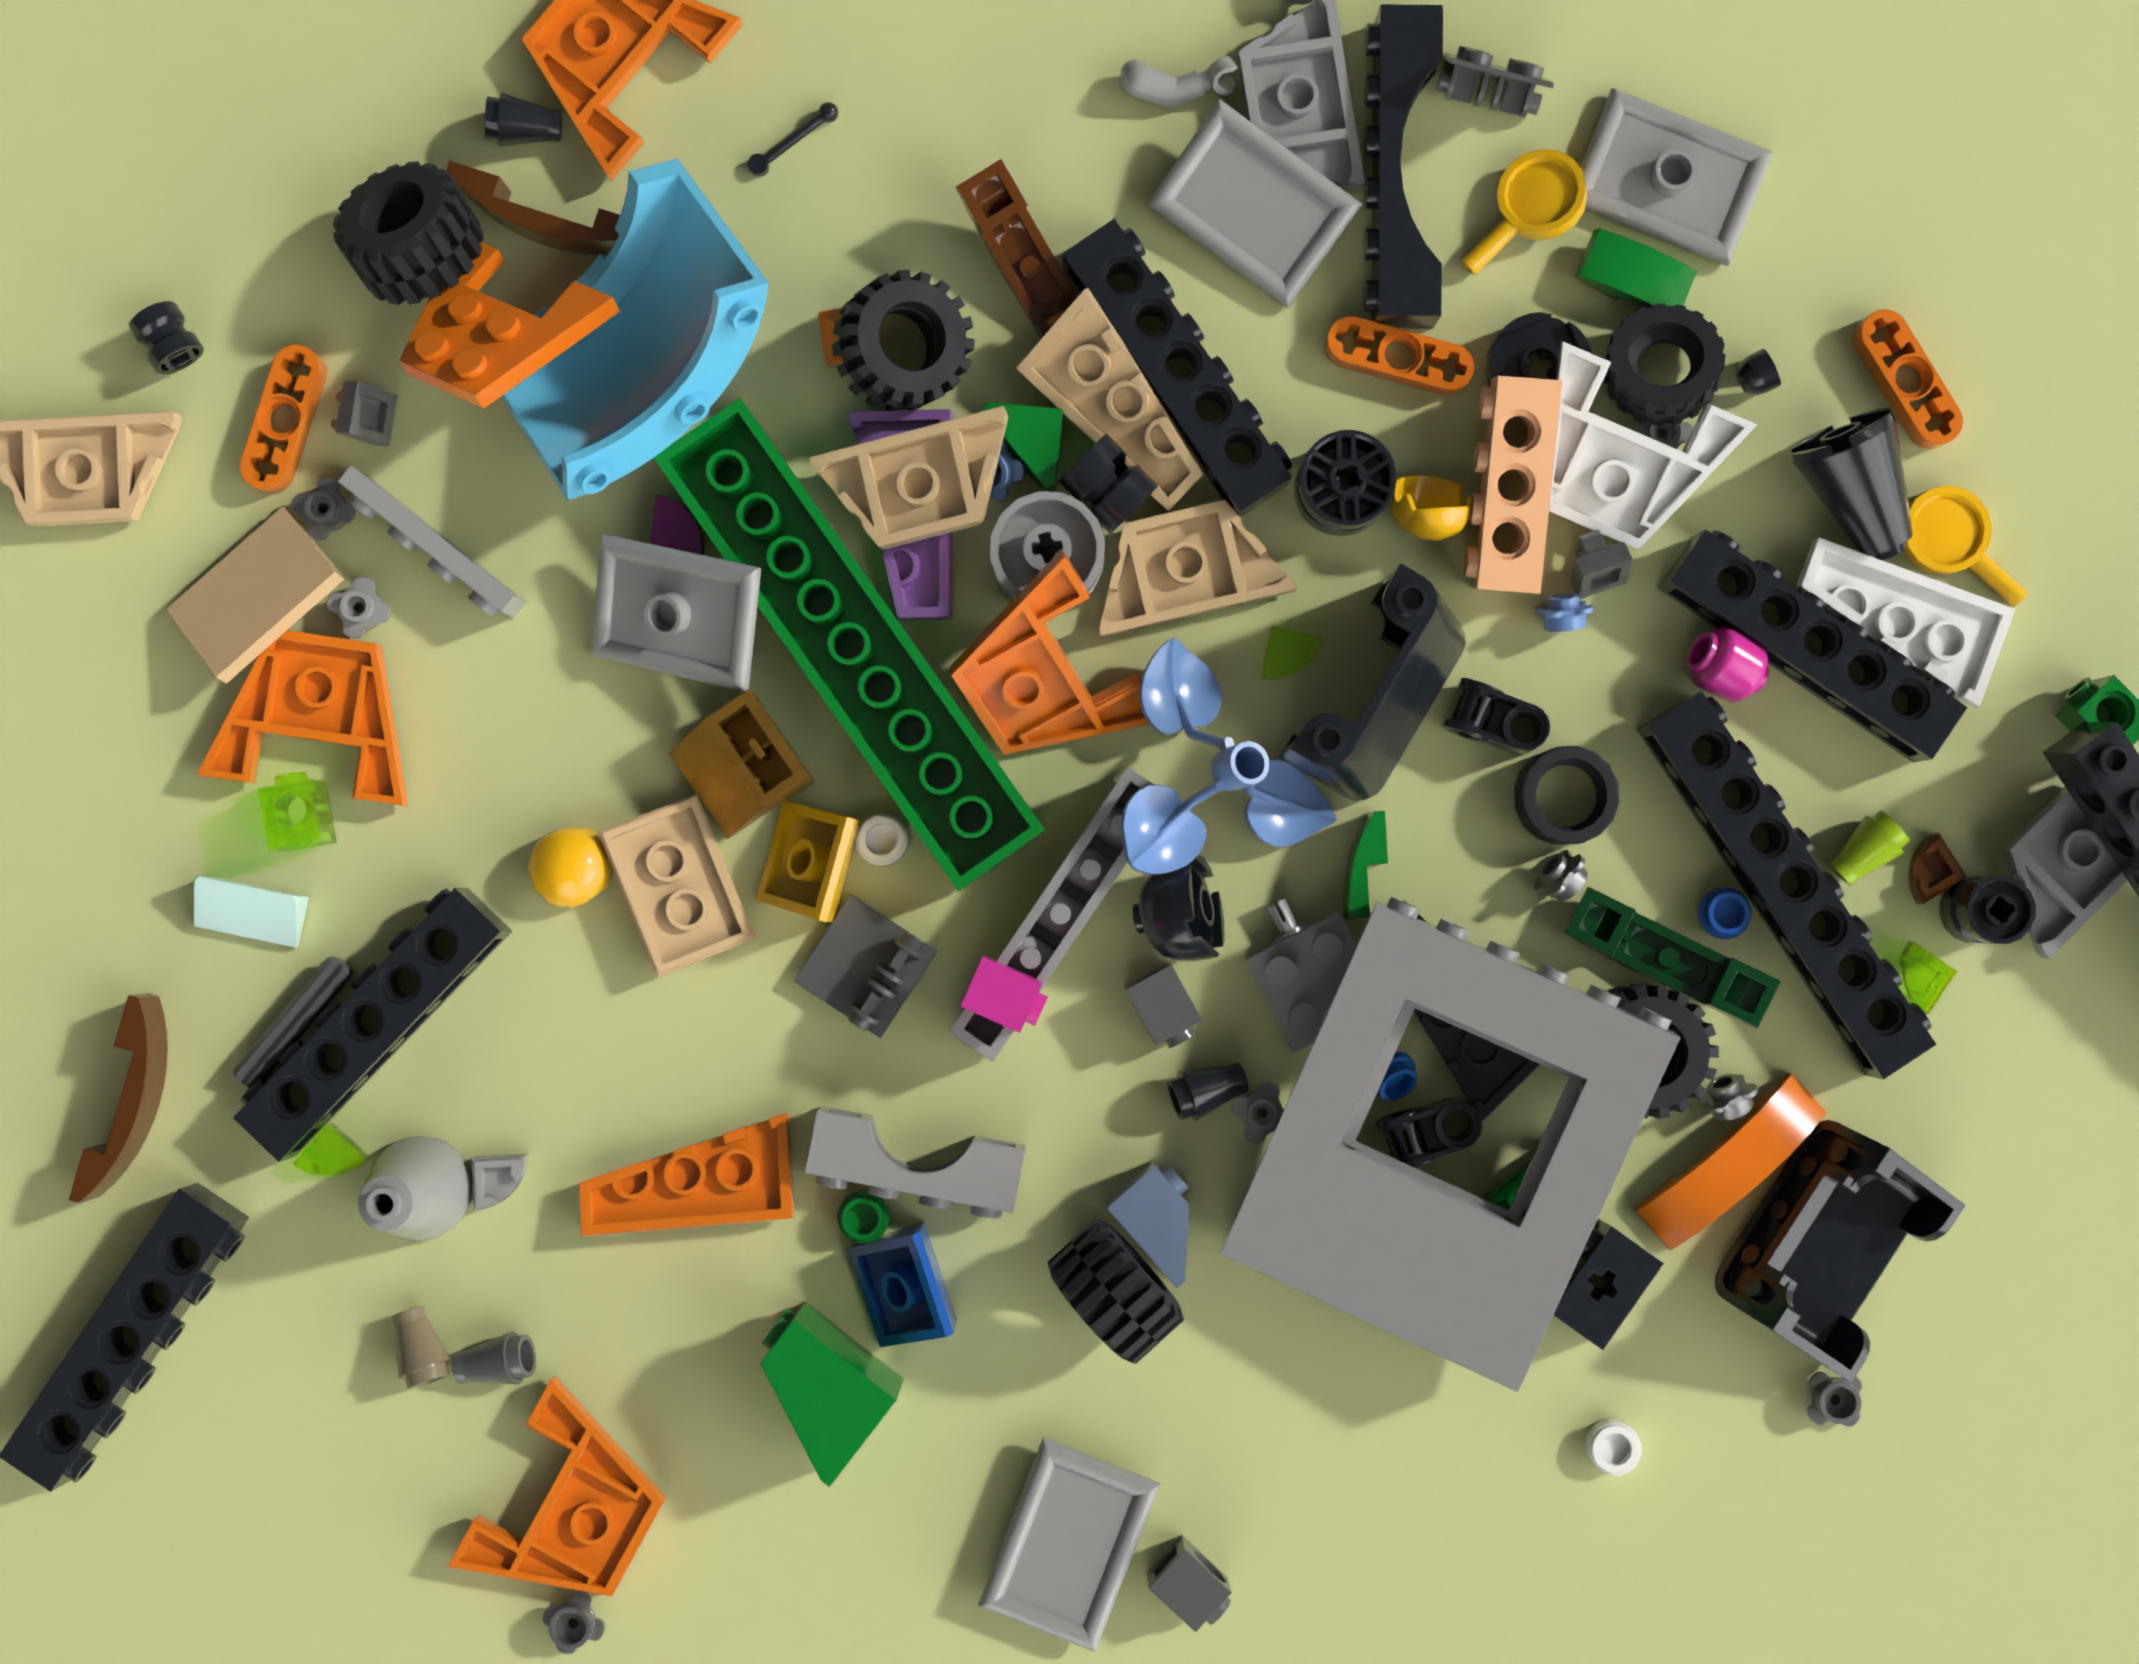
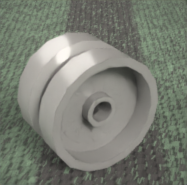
M1038 491L1018 498L1000 514L991 532L989 557L998 587L1011 602L1048 564L1044 563L1042 555H1038L1044 548H1052L1056 551L1055 555L1063 548L1086 586L1089 596L1094 593L1103 574L1105 539L1098 519L1083 502L1062 492ZM1080 603V604L1074 606L1073 608H1071V609H1069V610H1067V611L1076 609V608H1077L1078 606H1080L1082 603Z

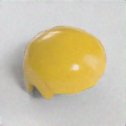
M1423 475L1403 476L1396 480V488L1392 497V514L1398 526L1406 533L1421 540L1439 541L1459 534L1471 517L1472 497L1467 496L1465 503L1463 486L1456 481Z
M568 826L550 832L533 847L528 865V872L535 892L549 904L558 907L568 906L572 908L588 902L601 891L608 888L613 876V868L599 834L592 828Z

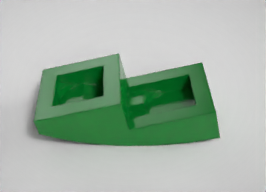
M1598 228L1594 229L1575 277L1614 300L1627 298L1641 307L1651 308L1655 307V304L1666 303V306L1684 305L1697 271L1651 247Z
M1374 811L1367 814L1352 845L1344 879L1343 918L1370 917L1367 865L1388 863L1385 811Z

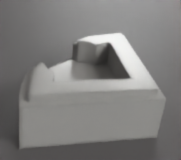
M528 1154L476 1156L472 1158L474 1211L487 1209L504 1201L518 1188L526 1173Z

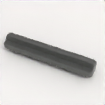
M335 956L326 958L235 1066L233 1075L242 1084L250 1088L272 1072L277 1066V1061L281 1055L298 1041L351 978L353 970L348 964Z

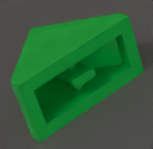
M988 402L981 408V412L1001 406L1007 410L1008 422L1004 434L1007 449L1015 459L1023 461L1026 472L1042 491L1056 492L1063 409Z

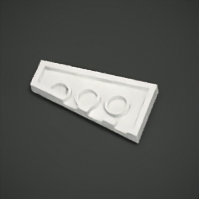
M1822 538L1812 541L1795 587L1796 590L1803 589L1818 596L1826 604L1824 609L1839 619H1848L1862 626L1869 633L1868 638L1882 648H1890L1906 656L1913 663L1912 668L1925 677L1935 678L1949 685L1956 692L1955 697L1971 708L1980 707L2016 610Z

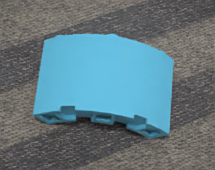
M678 158L628 171L625 201L615 226L619 236L608 256L599 254L587 271L576 281L612 296L620 312L501 396L567 501L585 494H595L602 491L610 483L644 465L680 438L694 424L702 421L707 416L710 407L720 397L738 372L752 346L761 323L769 282ZM544 307L532 315L542 318L548 309Z

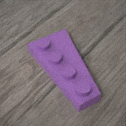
M950 409L848 412L857 444L954 419V413ZM953 532L883 550L882 555L899 619H953Z

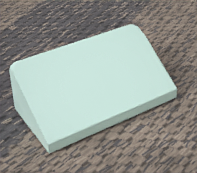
M196 875L194 882V926L298 948L309 897L212 876Z

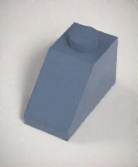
M1152 1160L1106 1201V1207L1172 1284L1178 1288L1185 1282L1190 1206L1183 1193L1189 1187L1169 1164L1161 1170Z

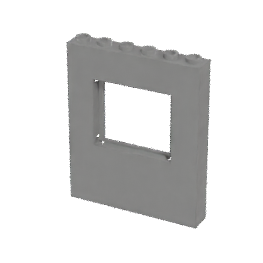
M1391 897L1387 905L1377 901L1220 1254L1518 1392L1681 1037L1668 1029L1672 1020L1644 1007L1640 1008L1638 1015L1617 1007L1621 998L1594 985H1590L1587 993L1567 985L1570 975L1541 962L1537 971L1517 963L1520 955L1519 952L1490 940L1487 949L1467 941L1470 933L1469 930L1440 918L1437 927L1417 919L1421 909ZM1415 1008L1569 1077L1509 1210L1356 1141ZM1584 1082L1583 1088H1582V1090H1581V1092H1580V1091H1579V1090H1580V1087H1581L1582 1083ZM1345 1144L1348 1145V1146H1350V1147H1353V1148H1355V1149H1354V1150H1351V1149L1347 1148V1147L1345 1146ZM1526 1209V1212H1525L1524 1217L1521 1218L1522 1215H1523L1524 1210ZM1504 1217L1513 1220V1222L1505 1220Z

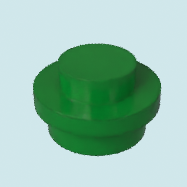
M859 1190L851 1193L843 1200L838 1210L837 1219L840 1230L848 1239L857 1243H867L879 1239L887 1230L890 1222V1210L887 1202L882 1197L868 1194V1190Z

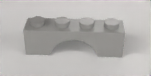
M822 1106L816 1112L805 1173L817 1175L816 1184L830 1188L847 1189L848 1182L869 1185L867 1193L877 1197L898 1199L899 1192L920 1195L919 1203L925 1206L950 1209L951 1202L972 1205L970 1213L974 1215L1001 1219L1002 1212L1013 1213L1026 1145L975 1135L968 1147L952 1161L935 1167H917L900 1161L885 1148L878 1136L872 1115Z

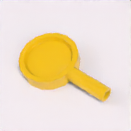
M1539 149L1525 153L1510 163L1500 177L1497 190L1502 220L1461 260L1465 269L1475 276L1517 234L1525 239L1543 241L1559 237L1574 227L1584 213L1588 196L1583 171L1576 161L1561 151Z
M1945 485L1929 489L1909 502L1913 536L1905 542L1907 549L1903 551V554L1913 566L1925 573L1940 576L1970 568L2011 607L2018 605L2027 596L2028 592L1985 553L1990 545L1992 524L1988 510L1976 495L1964 488Z

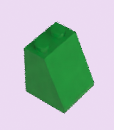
M805 1302L796 1314L787 1308L762 1342L769 1351L760 1362V1365L820 1480L830 1487L897 1401L904 1378Z

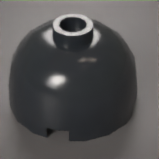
M1199 854L1192 862L1178 870L1164 874H1149L1141 886L1139 903L1133 905V921L1138 933L1146 934L1149 943L1161 955L1179 961H1200L1216 958L1220 954L1214 948L1222 947L1225 940L1224 916L1220 894L1217 891L1210 895L1204 878L1214 875L1205 858Z

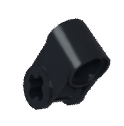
M1469 678L1460 679L1458 686L1462 690L1451 719H1445L1442 726L1445 730L1460 737L1479 743H1486L1517 755L1529 753L1541 746L1548 738L1550 732L1549 718L1543 709L1507 695L1493 686ZM1477 701L1478 704H1477L1476 709H1475V711H1474L1473 717H1472V719L1470 720V715H1471L1472 710H1473V708H1474L1475 702ZM1523 716L1531 720L1535 728V735L1531 742H1519L1513 737L1510 724L1514 717Z
M1456 1097L1444 1098L1420 1107L1400 1110L1375 1121L1377 1130H1383L1392 1158L1414 1168L1425 1165L1438 1157L1472 1146L1479 1139L1483 1128L1482 1119L1477 1110L1463 1099ZM1458 1109L1465 1111L1469 1121L1466 1130L1458 1136L1446 1135L1442 1128V1122L1446 1114ZM1403 1129L1410 1146L1408 1150L1401 1133Z

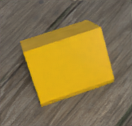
M784 801L756 901L816 920L833 922L855 848L858 827L862 822Z

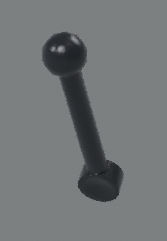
M832 102L822 103L817 115L764 155H752L748 160V167L751 173L757 177L766 175L772 161L824 122H834L839 114L837 106Z

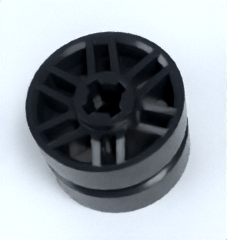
M1340 430L1327 434L1310 448L1298 469L1294 483V496L1297 507L1310 525L1326 534L1346 536L1361 532L1373 524L1390 503L1396 488L1395 464L1386 447L1367 433L1356 430ZM1343 476L1350 479L1349 485L1351 488H1347L1346 491L1339 488L1341 485L1339 479H1342Z

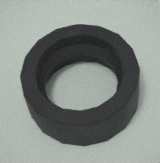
M1579 746L1555 747L1533 757L1520 771L1514 788L1515 810L1523 826L1537 839L1554 845L1581 844L1601 835L1614 820L1620 802L1619 783L1611 766L1596 752ZM1571 765L1582 769L1591 777L1596 788L1597 801L1593 812L1585 821L1575 826L1562 827L1551 823L1541 814L1536 802V789L1540 779L1548 770L1557 766Z

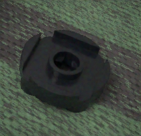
M1536 312L1520 316L1503 328L1487 352L1486 377L1489 388L1491 379L1496 376L1538 378L1536 375H1530L1526 369L1531 363L1529 356L1531 354H1537L1540 360H1550L1552 367L1545 372L1546 379L1556 380L1561 341L1592 354L1590 345L1578 327L1569 321L1566 324L1560 319L1552 318L1553 314Z

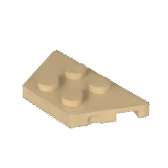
M1003 406L809 457L810 464L836 493L838 499L848 511L860 522L863 529L882 550L984 523L1008 422V414Z
M173 411L0 421V478L3 484L13 491L14 503L25 523L34 527L139 521L182 425V416Z
M1226 500L1123 524L1099 633L1100 637L1103 638L1295 592L1296 586L1293 579L1289 575L1286 576L1270 557L1266 547L1256 535L1250 533L1243 525L1239 515Z

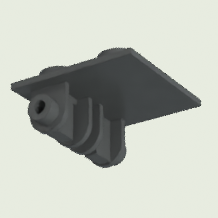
M1459 46L1457 55L1444 54V59L1452 63L1453 66L1451 72L1441 70L1436 91L1444 92L1446 99L1471 103L1478 74L1480 73L1482 77L1475 99V106H1481L1489 77L1492 76L1496 77L1497 80L1489 109L1495 111L1504 81L1508 80L1500 111L1525 118L1527 113L1537 115L1541 104L1542 94L1534 92L1536 84L1549 88L1554 86L1552 81L1542 77L1545 68L1539 67L1540 65L1509 58L1507 68L1491 64L1493 55H1490L1488 52Z
M850 894L793 982L847 1016L848 1020L864 1031L868 1030L881 1039L938 951Z

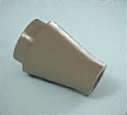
M418 1306L393 1315L399 1379L405 1378L407 1388H417L449 1376L446 1363L450 1362L451 1359L430 1324L424 1307Z

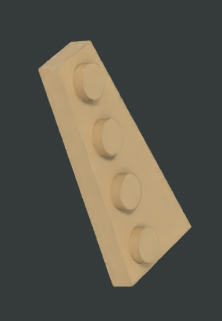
M1088 288L1084 289L1016 369L1055 406L1063 409V413L1095 443L1107 433L1127 453L1125 463L1128 466L1139 465L1158 485L1150 495L1169 511L1205 473L1206 469Z

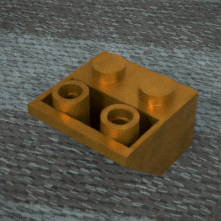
M746 690L705 718L669 752L727 839H730L815 781L760 699L750 690Z

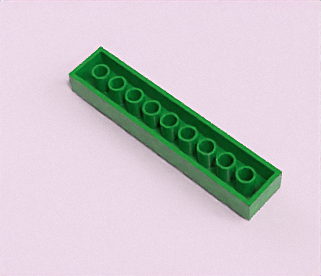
M740 397L654 457L656 463L723 558L728 561L761 568L758 608L957 891L961 892L1046 832Z

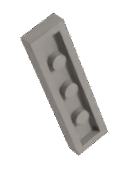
M350 465L338 480L340 484L352 492L346 500L371 520L377 514L382 516L392 524L387 534L411 552L417 546L422 548L433 557L428 566L453 585L459 578L472 588L473 591L468 598L490 616L494 617L500 611L514 618L526 604L523 599L362 471Z

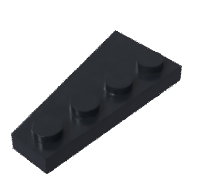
M1418 914L1417 919H1420L1428 923L1420 914ZM1416 1008L1414 1010L1423 1028L1431 1038L1472 1107L1479 1113L1482 1121L1540 1065L1535 1061Z

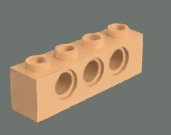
M1496 376L1491 379L1490 388H1482L1479 403V419L1487 420L1485 441H1477L1474 455V472L1482 473L1480 494L1472 493L1471 495L1472 505L1469 525H1477L1475 546L1466 547L1464 558V577L1472 578L1471 588L1541 594L1562 380ZM1512 417L1524 421L1528 428V438L1519 448L1510 446L1503 437L1504 425ZM1507 470L1518 473L1523 481L1521 494L1512 501L1503 498L1498 491V480ZM1502 523L1511 524L1518 534L1516 546L1507 553L1499 552L1492 541L1495 529Z

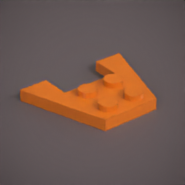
M553 0L521 39L612 182L644 142L637 133L607 110L608 106L670 32L711 64L743 24L740 17L695 0Z
M481 242V254L479 258L472 260L474 267L468 274L462 275L458 279L460 282L450 289L448 287L441 291V295L428 299L401 354L399 362L408 375L484 409L618 314L620 309L614 298L573 281L544 316L539 318L479 292L482 286L504 263V259L497 248Z
M1063 548L950 666L952 678L1003 755L1149 724L1140 705L1141 677L1138 672L1091 696L1046 624L1047 621L1090 598L1086 586Z
M290 630L284 632L258 655L196 774L255 784L263 733L360 747L352 798L409 807L382 645Z
M554 1376L550 1379L525 1426L571 1452L527 1533L522 1539L478 1514L468 1528L448 1567L613 1596L667 1497L558 1378Z

